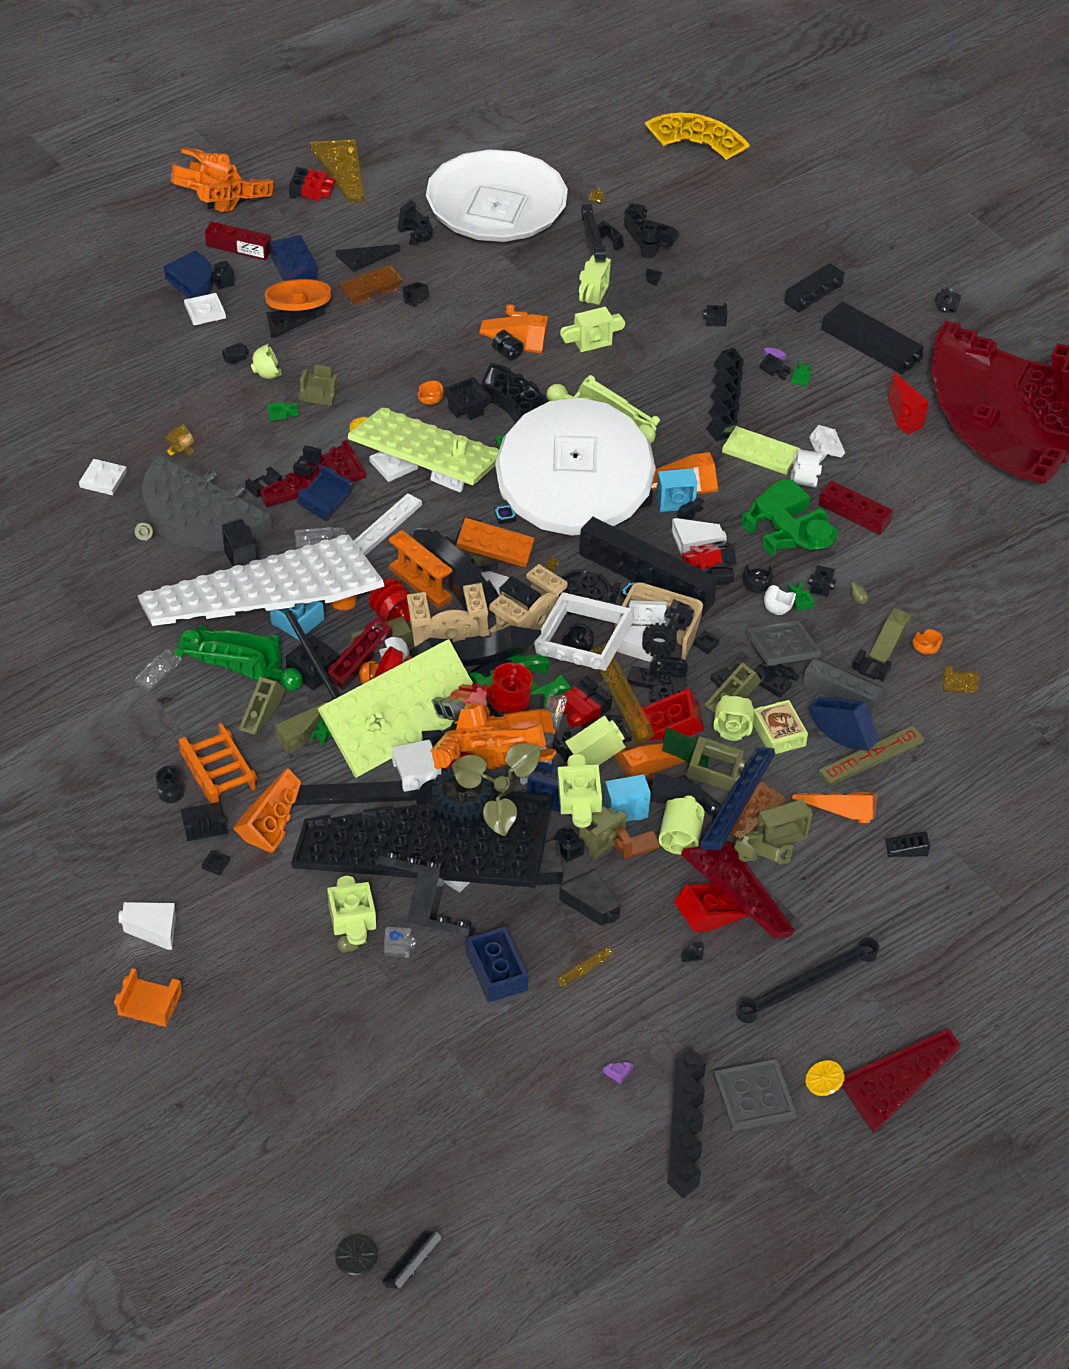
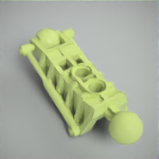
M589 375L583 381L574 397L569 395L566 388L561 384H553L547 390L546 397L548 401L583 398L607 403L632 418L649 442H654L656 426L660 419L657 416L651 418L629 404L627 400L595 381L592 375Z

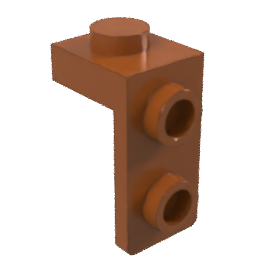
M625 827L617 829L614 843L623 859L660 848V843L653 831L629 837Z

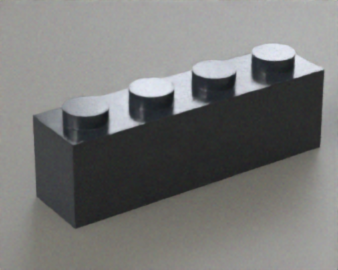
M831 263L827 264L787 289L784 303L799 313L824 296L829 295L835 289L840 288L844 282V272Z

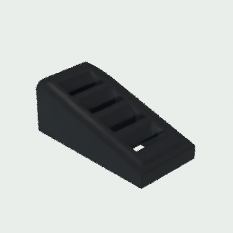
M927 832L885 839L888 857L928 856L930 843Z

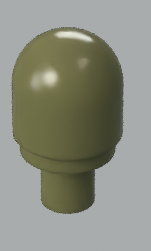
M856 581L852 582L850 586L854 601L859 605L865 604L869 599L868 593Z
M347 935L339 938L337 942L338 949L343 953L356 951L359 946L351 944L347 939Z

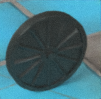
M347 1237L336 1248V1264L342 1272L348 1275H363L369 1272L376 1263V1247L366 1237Z

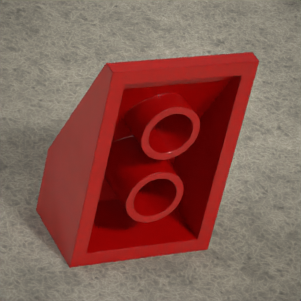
M893 373L888 402L897 426L909 435L924 427L929 401L899 375Z
M689 688L637 710L643 741L664 740L666 727L687 736L705 730L699 701Z
M714 884L686 885L674 901L680 913L695 933L710 932L749 916Z

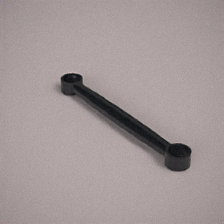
M582 204V221H585L588 237L594 250L595 263L606 262V249L602 245L601 236L593 217L592 204Z
M863 938L859 941L857 949L786 982L756 1000L751 998L740 1000L736 1011L737 1018L744 1023H752L757 1019L759 1011L822 982L860 960L865 962L875 960L879 951L878 942L873 938ZM861 947H871L875 952H864ZM750 1007L755 1013L745 1014L741 1011V1008Z

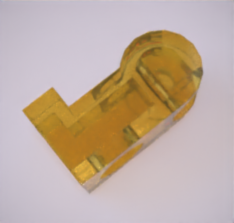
M945 666L943 692L974 693L978 690L981 677L976 671H953V667Z

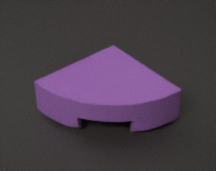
M764 348L765 356L770 353L780 360H786V354L783 351L775 348Z
M628 1062L610 1063L603 1068V1073L621 1084L633 1070L634 1065Z

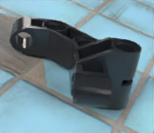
M630 203L625 210L624 227L641 247V256L653 258L658 253L660 246L670 247L674 244L680 235L675 228L646 220V206Z

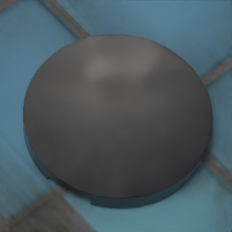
M576 569L562 575L561 578L567 581V588L562 592L609 603L611 585L602 574L598 575L587 571V569Z

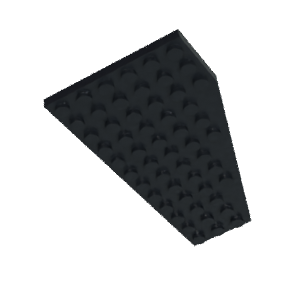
M492 790V801H496L497 796L500 794L499 791ZM511 791L506 796H503L500 800L509 799L517 807L516 820L506 836L493 831L486 823L482 814L477 819L472 816L471 821H468L467 818H464V822H459V818L456 821H452L451 816L447 819L444 817V814L440 815L438 810L434 808L432 799L425 800L426 803L398 808H394L392 805L362 810L363 813L330 818V815L304 819L291 865L295 869L417 878L418 873L377 864L379 855H386V852L401 854L402 859L405 860L406 857L422 859V864H426V861L442 864V868L447 869L446 881L536 888L553 804V794Z

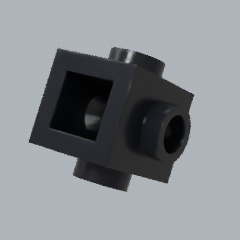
M941 289L940 293L938 292L935 302L940 307V311L947 313L949 310L957 312L962 296L955 293L956 290Z
M817 565L815 573L811 574L808 585H811L810 593L828 597L830 590L834 591L835 569Z
M673 599L670 607H667L665 610L664 620L671 626V629L685 631L687 626L689 627L692 623L694 609L688 604Z
M572 727L556 732L554 734V742H552L553 749L556 750V753H559L564 762L574 755L566 744L567 740L578 734L575 733Z

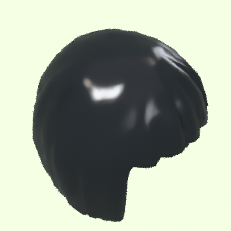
M749 564L746 565L743 572V582L748 590L753 593H762L771 585L773 569L770 565L769 571L759 568L749 570Z
M574 624L562 638L564 646L588 652L592 649L594 643L593 631L585 624Z

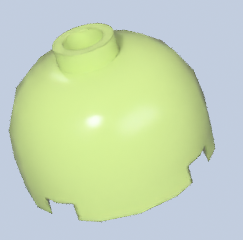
M269 344L261 346L254 352L252 357L253 363L251 364L254 373H258L264 379H273L282 375L281 369L276 367L278 366V361Z

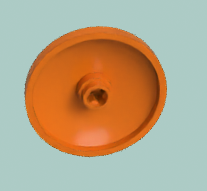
M294 279L279 282L270 286L265 291V302L267 305L275 309L287 311L316 308L331 299L330 286L322 281L312 279Z

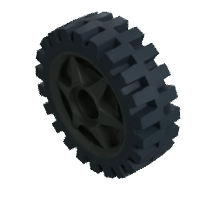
M452 767L448 768V772L443 770L441 775L438 774L436 780L433 781L432 800L434 808L438 810L440 815L444 814V817L447 819L451 816L452 821H456L457 818H459V822H464V818L471 821L472 816L477 819L480 817V814L483 815L485 804L492 801L491 782L482 777V781L477 787L469 789L458 783Z

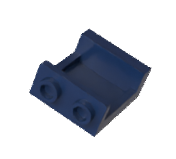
M322 465L318 476L306 490L301 489L298 493L297 503L327 522L351 493L352 483L346 477L337 474L332 468Z

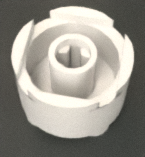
M802 449L796 450L793 459L794 466L793 470H791V480H794L798 485L816 488L818 481L816 476L821 474L822 465H819L822 453Z

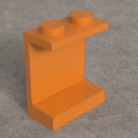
M132 968L129 976L126 975L124 978L121 993H117L114 1004L117 1007L118 1015L167 1027L182 994L181 981L172 979L169 987L140 980L137 977L136 969Z

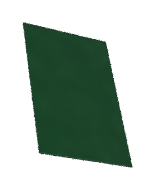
M666 727L662 751L691 762L698 740ZM701 754L698 766L708 769L709 756Z

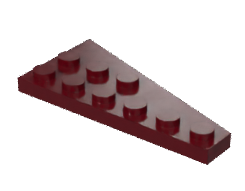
M345 439L341 442L340 446L332 447L328 453L322 455L315 473H312L310 478L290 472L283 480L275 481L261 489L260 497L266 507L296 499L301 489L306 490L318 476L322 465L332 468L340 476L349 479L350 482L366 478V472ZM305 463L306 465L316 466V464Z
M725 842L721 850H702L701 846L684 848L681 855L771 936L775 939L792 936L795 930L747 863L739 859V854L734 849L732 842Z
M948 1028L844 1075V1082L841 1087L872 1132L875 1133L959 1050L960 1043Z

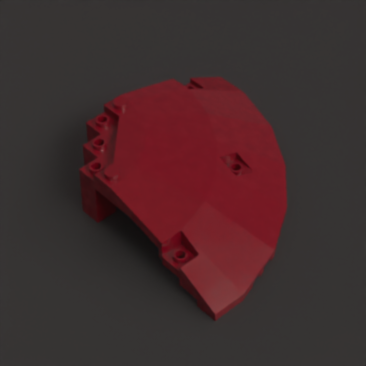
M944 321L935 338L931 372L939 406L956 434L984 460L1021 479L1046 484L1059 471L1060 464H1066L1069 460V345L1057 343L1051 354L1052 365L1025 360L997 349V343H994L993 339L977 336V331L962 329L960 323Z

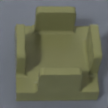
M315 365L314 374H308V370L304 369L300 378L299 401L332 406L340 386L338 374H334L332 377V368L323 365Z
M602 806L601 812L592 813L591 822L597 827L592 829L591 832L586 827H579V838L584 840L585 846L589 849V856L593 860L615 847L614 839H616L617 829L626 828L627 815L622 810L617 813L611 807L607 809Z

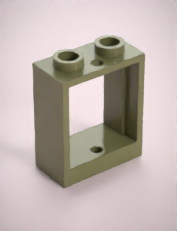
M699 736L686 776L731 792L733 784L735 785L741 776L737 772L743 769L745 759H742L744 751ZM701 754L733 764L731 776L698 766Z
M801 799L759 812L756 831L764 834V842L778 848L783 844H791L807 839L811 817L813 816L812 809Z

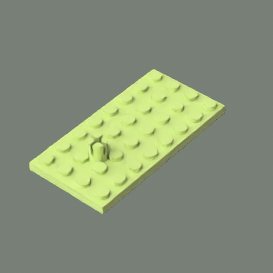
M380 408L348 434L349 440L470 485L477 483L495 467L499 449L495 447H489L481 442L469 440L465 436L439 429L435 425H428L418 419L409 418L405 414L393 412L388 408Z
M448 639L319 707L318 710L353 775L357 778L391 759V747L420 742L421 731H443L450 727L454 720L438 718L431 700L436 697L446 698L450 696L453 690H459L458 686L462 684L472 685L473 682Z

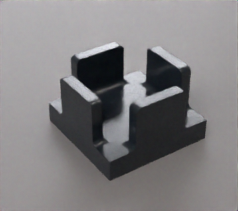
M474 377L444 388V394L448 398V409L456 418L460 417V412H467L469 420L480 417L484 414V407L487 406V403L491 402L490 394Z

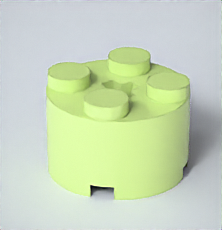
M725 695L717 703L714 729L720 733L722 738L738 741L743 736L751 734L754 719V708L751 700Z

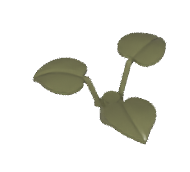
M521 743L512 746L508 750L506 763L511 767L508 777L499 776L494 779L483 774L487 769V763L476 755L460 757L452 764L456 780L465 788L472 789L477 787L481 783L482 777L494 783L495 789L500 794L497 796L496 801H489L485 804L483 816L488 826L500 835H507L517 817L516 805L509 799H500L513 790V782L511 781L513 779V771L517 777L524 778L532 774L536 769L541 754V748L538 745Z

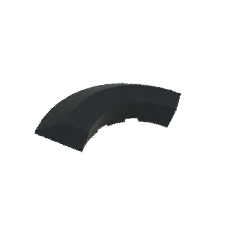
M490 362L481 386L490 394V403L506 411L515 424L524 414L548 402L546 396L542 395L538 390V386L532 381H527L522 374L519 373L517 375L511 372L510 368Z
M417 528L414 530L413 539L452 569V573L443 578V583L454 593L466 612L468 610L463 592V586L482 583L487 608L489 604L499 597L491 581H486L482 576L480 566L478 567L475 563H472L470 561L472 557L464 549L459 550L455 546V541L448 536L443 537L438 531L431 532L429 528Z
M509 625L493 632L492 636L469 637L453 642V639L449 640L463 666H472L503 660L522 653L542 633L541 630ZM428 638L412 648L410 654L414 658L448 639Z

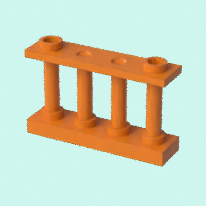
M401 530L390 537L388 541L398 548V559L389 564V570L416 592H426L427 601L437 609L452 601V595L443 588V578L452 573V569L405 531Z
M222 723L218 724L219 735L196 744H189L186 737L178 739L180 753L210 804L219 802L218 796L221 795V792L246 782L252 791L256 790L255 781H257L255 771L249 769L232 741L230 730L225 729ZM223 742L226 747L202 758L196 755L197 751ZM229 755L234 760V762L212 771H205L204 765ZM239 769L242 773V776L220 785L212 783L213 778Z

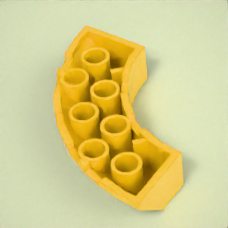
M670 113L645 122V125L663 146L681 141V139H690V141L701 144L704 142L711 145V148L721 154L726 160L750 146L740 134L729 126L699 114Z

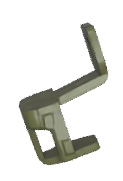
M749 831L743 839L735 841L734 849L738 852L739 859L743 862L757 861L758 855L780 865L790 862L794 848L792 844H783L778 848L763 841L764 834L759 831ZM787 849V855L782 859L781 853H784Z

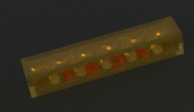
M607 643L590 650V652L601 655ZM613 657L606 671L600 669L598 671L610 694L613 696V700L636 744H639L654 737V733L618 662Z

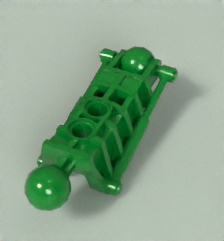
M201 625L197 629H188L182 632L178 647L174 650V654L177 657L187 654L199 659L201 662L210 663L212 666L220 665L224 666L226 670L232 669L240 675L250 677L253 681H259L260 677L270 680L276 679L289 692L298 690L303 683V676L296 668L281 670L280 638L277 635L268 637L229 630L212 631L208 630L206 626Z

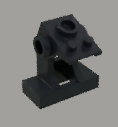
M412 200L400 208L397 229L401 233L408 228L413 229L414 231L410 233L409 245H417L419 242L431 239L433 228L430 221L415 209L416 203Z

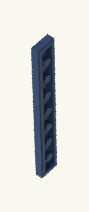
M774 748L755 749L740 778L736 781L701 841L700 846L702 850H721L775 756Z

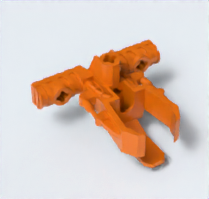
M181 148L180 151L182 153L194 156L200 162H190V169L179 166L176 163L172 165L171 182L173 184L197 190L200 200L215 202V210L221 212L233 211L240 197L248 199L272 196L274 180H243L237 173L236 166L230 164L231 161L227 154L205 153L198 149Z
M479 702L467 703L464 709H461L458 721L454 723L457 724L456 730L447 731L430 752H432L436 769L446 768L453 760L459 759L461 752L464 751L484 759L487 763V768L490 770L496 767L499 768L502 765L506 766L508 765L506 763V755L512 746L521 743L538 745L540 748L546 746L544 732L555 734L550 710L536 709L495 717L490 716V710L486 705L484 706ZM542 749L539 762L553 759L557 754L556 750Z

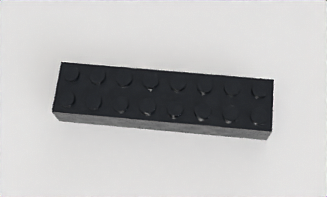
M593 516L581 528L579 555L632 582L645 583L697 599L703 604L702 617L714 605L717 577Z

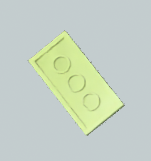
M736 426L724 444L722 452L787 475L793 465L795 452L798 449L800 450V448Z

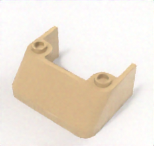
M635 583L631 587L622 607L629 608L630 600L668 602V607H670L673 599L690 605L694 609L693 620L690 626H687L685 631L681 629L676 631L677 642L683 645L681 658L685 660L696 636L703 610L702 602L645 583Z

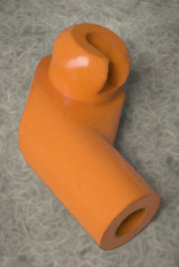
M509 304L506 306L505 313L509 317L527 315V312L515 311L514 305Z

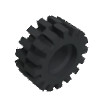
M658 622L655 623V626L650 624L643 631L642 648L645 650V653H651L650 656L652 657L657 655V658H660V655H662L664 658L667 654L670 656L676 648L677 633H675L674 628L671 629L670 625L666 627L665 623L659 625ZM661 638V639H664L665 641H664V642H657V641H654L653 639Z

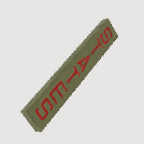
M912 725L876 742L869 751L859 750L819 769L818 775L831 787L923 743L924 737Z

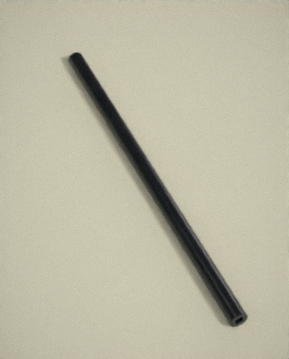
M292 610L286 611L285 615L333 700L340 697Z

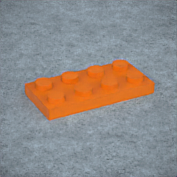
M465 518L456 547L526 568L534 537Z

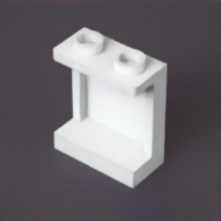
M430 740L391 747L392 763L399 771L404 792L419 789L425 782L436 779L438 774L441 775V768L436 769L434 767L432 752H430L433 747Z

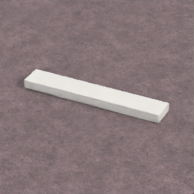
M407 493L357 537L354 542L364 556L421 507L422 501Z

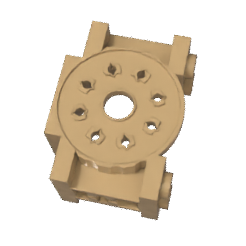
M538 564L526 574V578L530 581L531 588L541 593V597L527 611L504 595H500L489 604V610L495 613V618L497 619L496 625L489 630L490 636H492L493 632L509 625L540 630L559 599V594L567 588V581Z
M482 583L463 586L468 612L448 610L438 613L430 618L426 592L407 595L414 647L428 638L453 639V642L469 637L490 636L487 619L488 609Z

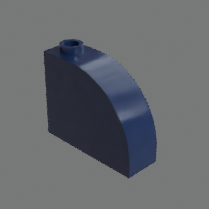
M196 250L164 266L165 279L187 298L204 296L211 292L213 287L211 264L204 255H201Z
M818 697L808 707L819 729L831 740L844 747L869 751L879 740L865 701Z

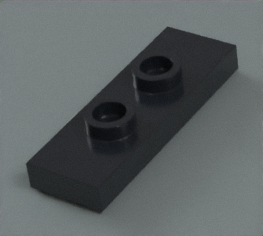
M631 666L627 684L652 689L653 686L672 685V682H676L679 693L684 691L687 678Z
M423 1231L383 1279L382 1283L386 1288L400 1289L407 1279L415 1274L416 1268L429 1257L431 1250L442 1238L438 1232Z

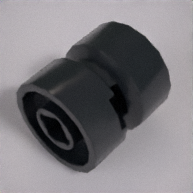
M502 330L494 337L492 347L513 361L523 352L524 344L506 330Z
M165 766L159 769L156 773L159 798L165 803L178 802L184 796L181 770L175 766Z

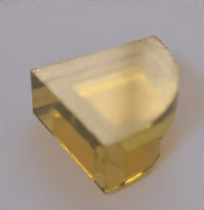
M596 187L589 194L588 200L602 205L604 203L602 190Z

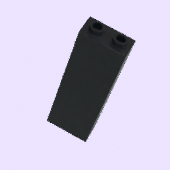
M841 302L823 317L821 330L901 375L907 370L909 371L914 364L920 362L923 358V345L845 302Z

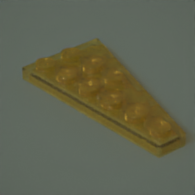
M356 139L309 142L310 149L330 177L335 178V184L347 201H364Z

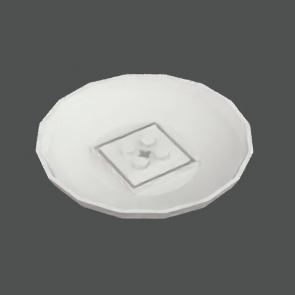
M489 149L465 153L443 163L429 178L426 197L437 219L452 231L476 240L506 242L528 238L549 228L566 207L568 189L559 172L541 159L517 151Z
M583 398L549 401L524 414L503 437L495 463L499 489L516 514L542 530L571 536L580 535L581 528L592 516L612 526L630 518L649 496L656 470L651 443L632 418L607 403ZM574 453H577V458L573 457Z

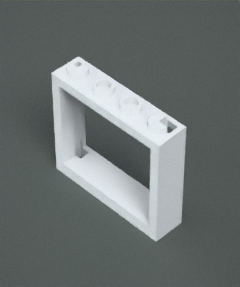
M562 592L540 629L542 634L534 642L536 653L561 661L564 660L577 665L606 671L633 623L631 608ZM566 612L618 624L601 655L550 642Z

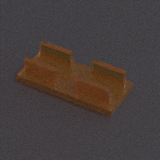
M391 265L338 283V286L343 291V295L351 300V304L356 305L369 300L370 294L379 290L380 294L383 295L399 289V283L403 282V279Z
M760 782L730 835L736 838V840L743 839L749 831H754L757 828L759 812L781 806L786 802L787 798L764 782Z

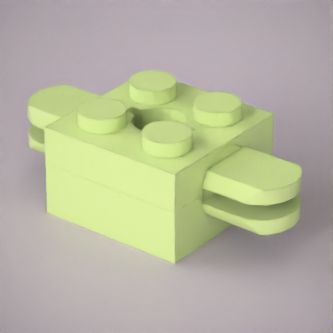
M592 255L590 260L586 261L585 270L581 271L579 278L582 281L579 287V301L600 304L609 286L611 259L606 258V262L595 263L594 255Z
M606 307L575 314L574 325L563 327L560 335L565 343L575 342L579 350L584 352L612 345L613 332L622 330L625 327V321L620 314L611 315Z
M574 754L570 756L566 767H558L561 814H572L574 825L584 828L591 824L593 812L602 811L599 766L587 765L583 755Z
M343 876L338 879L337 887L327 888L328 906L334 935L347 934V939L351 944L359 945L366 941L367 930L376 929V915L369 882L356 884L353 877Z

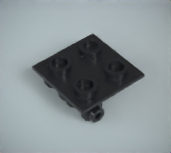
M220 802L180 809L187 841L227 834L225 816H223Z

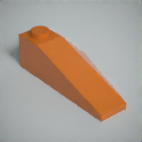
M530 314L483 320L479 333L494 339L498 332L506 330L513 337L523 342L524 351L542 353L548 333V316Z
M710 452L693 454L657 468L651 489L657 490L658 471L694 468L698 482L697 494L717 492L718 483L715 463Z
M663 742L629 745L614 755V758L627 777L643 774L647 776L685 762L681 758L662 751Z
M286 768L242 815L233 829L245 842L273 853L284 838V828L286 822L290 819V809L292 804L295 803L301 781L289 768Z
M840 792L827 793V795H823V793L793 794V799H803L806 804L850 819H858V823H870V820H873L876 815L878 795L877 792L847 793V795H843Z

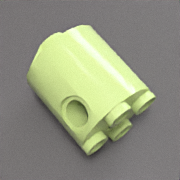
M685 796L684 798H675L666 802L659 843L665 850L671 853L681 855L684 848L697 847L699 845L705 811L698 802H695L694 797Z

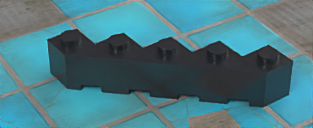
M735 348L723 350L714 363L718 372L712 379L716 388L710 397L715 403L708 412L713 420L706 429L716 441L728 438L738 425L737 414L739 413L740 405L738 402L741 395L740 382L742 381L744 359Z
M692 1048L675 1060L673 1074L667 1183L681 1198H684L699 1186L701 1171L693 1163L701 1157L703 1145L695 1135L702 1130L704 1116L696 1108L703 1104L705 1089L698 1081L705 1075L706 1062Z

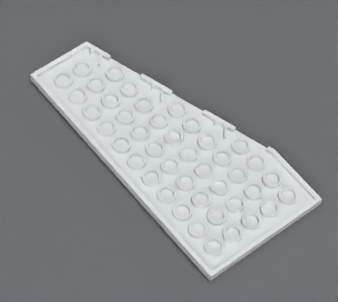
M340 535L335 539L322 540L320 543L305 545L296 550H288L283 554L270 555L262 560H253L244 566L235 565L230 569L218 570L210 575H201L196 579L183 580L178 584L166 585L158 590L145 591L143 594L138 595V599L152 626L176 623V619H190L205 615L206 619L235 615L236 611H250L259 608H265L266 611L295 607L296 603H310L319 600H325V603H330L384 587L383 579L349 535Z

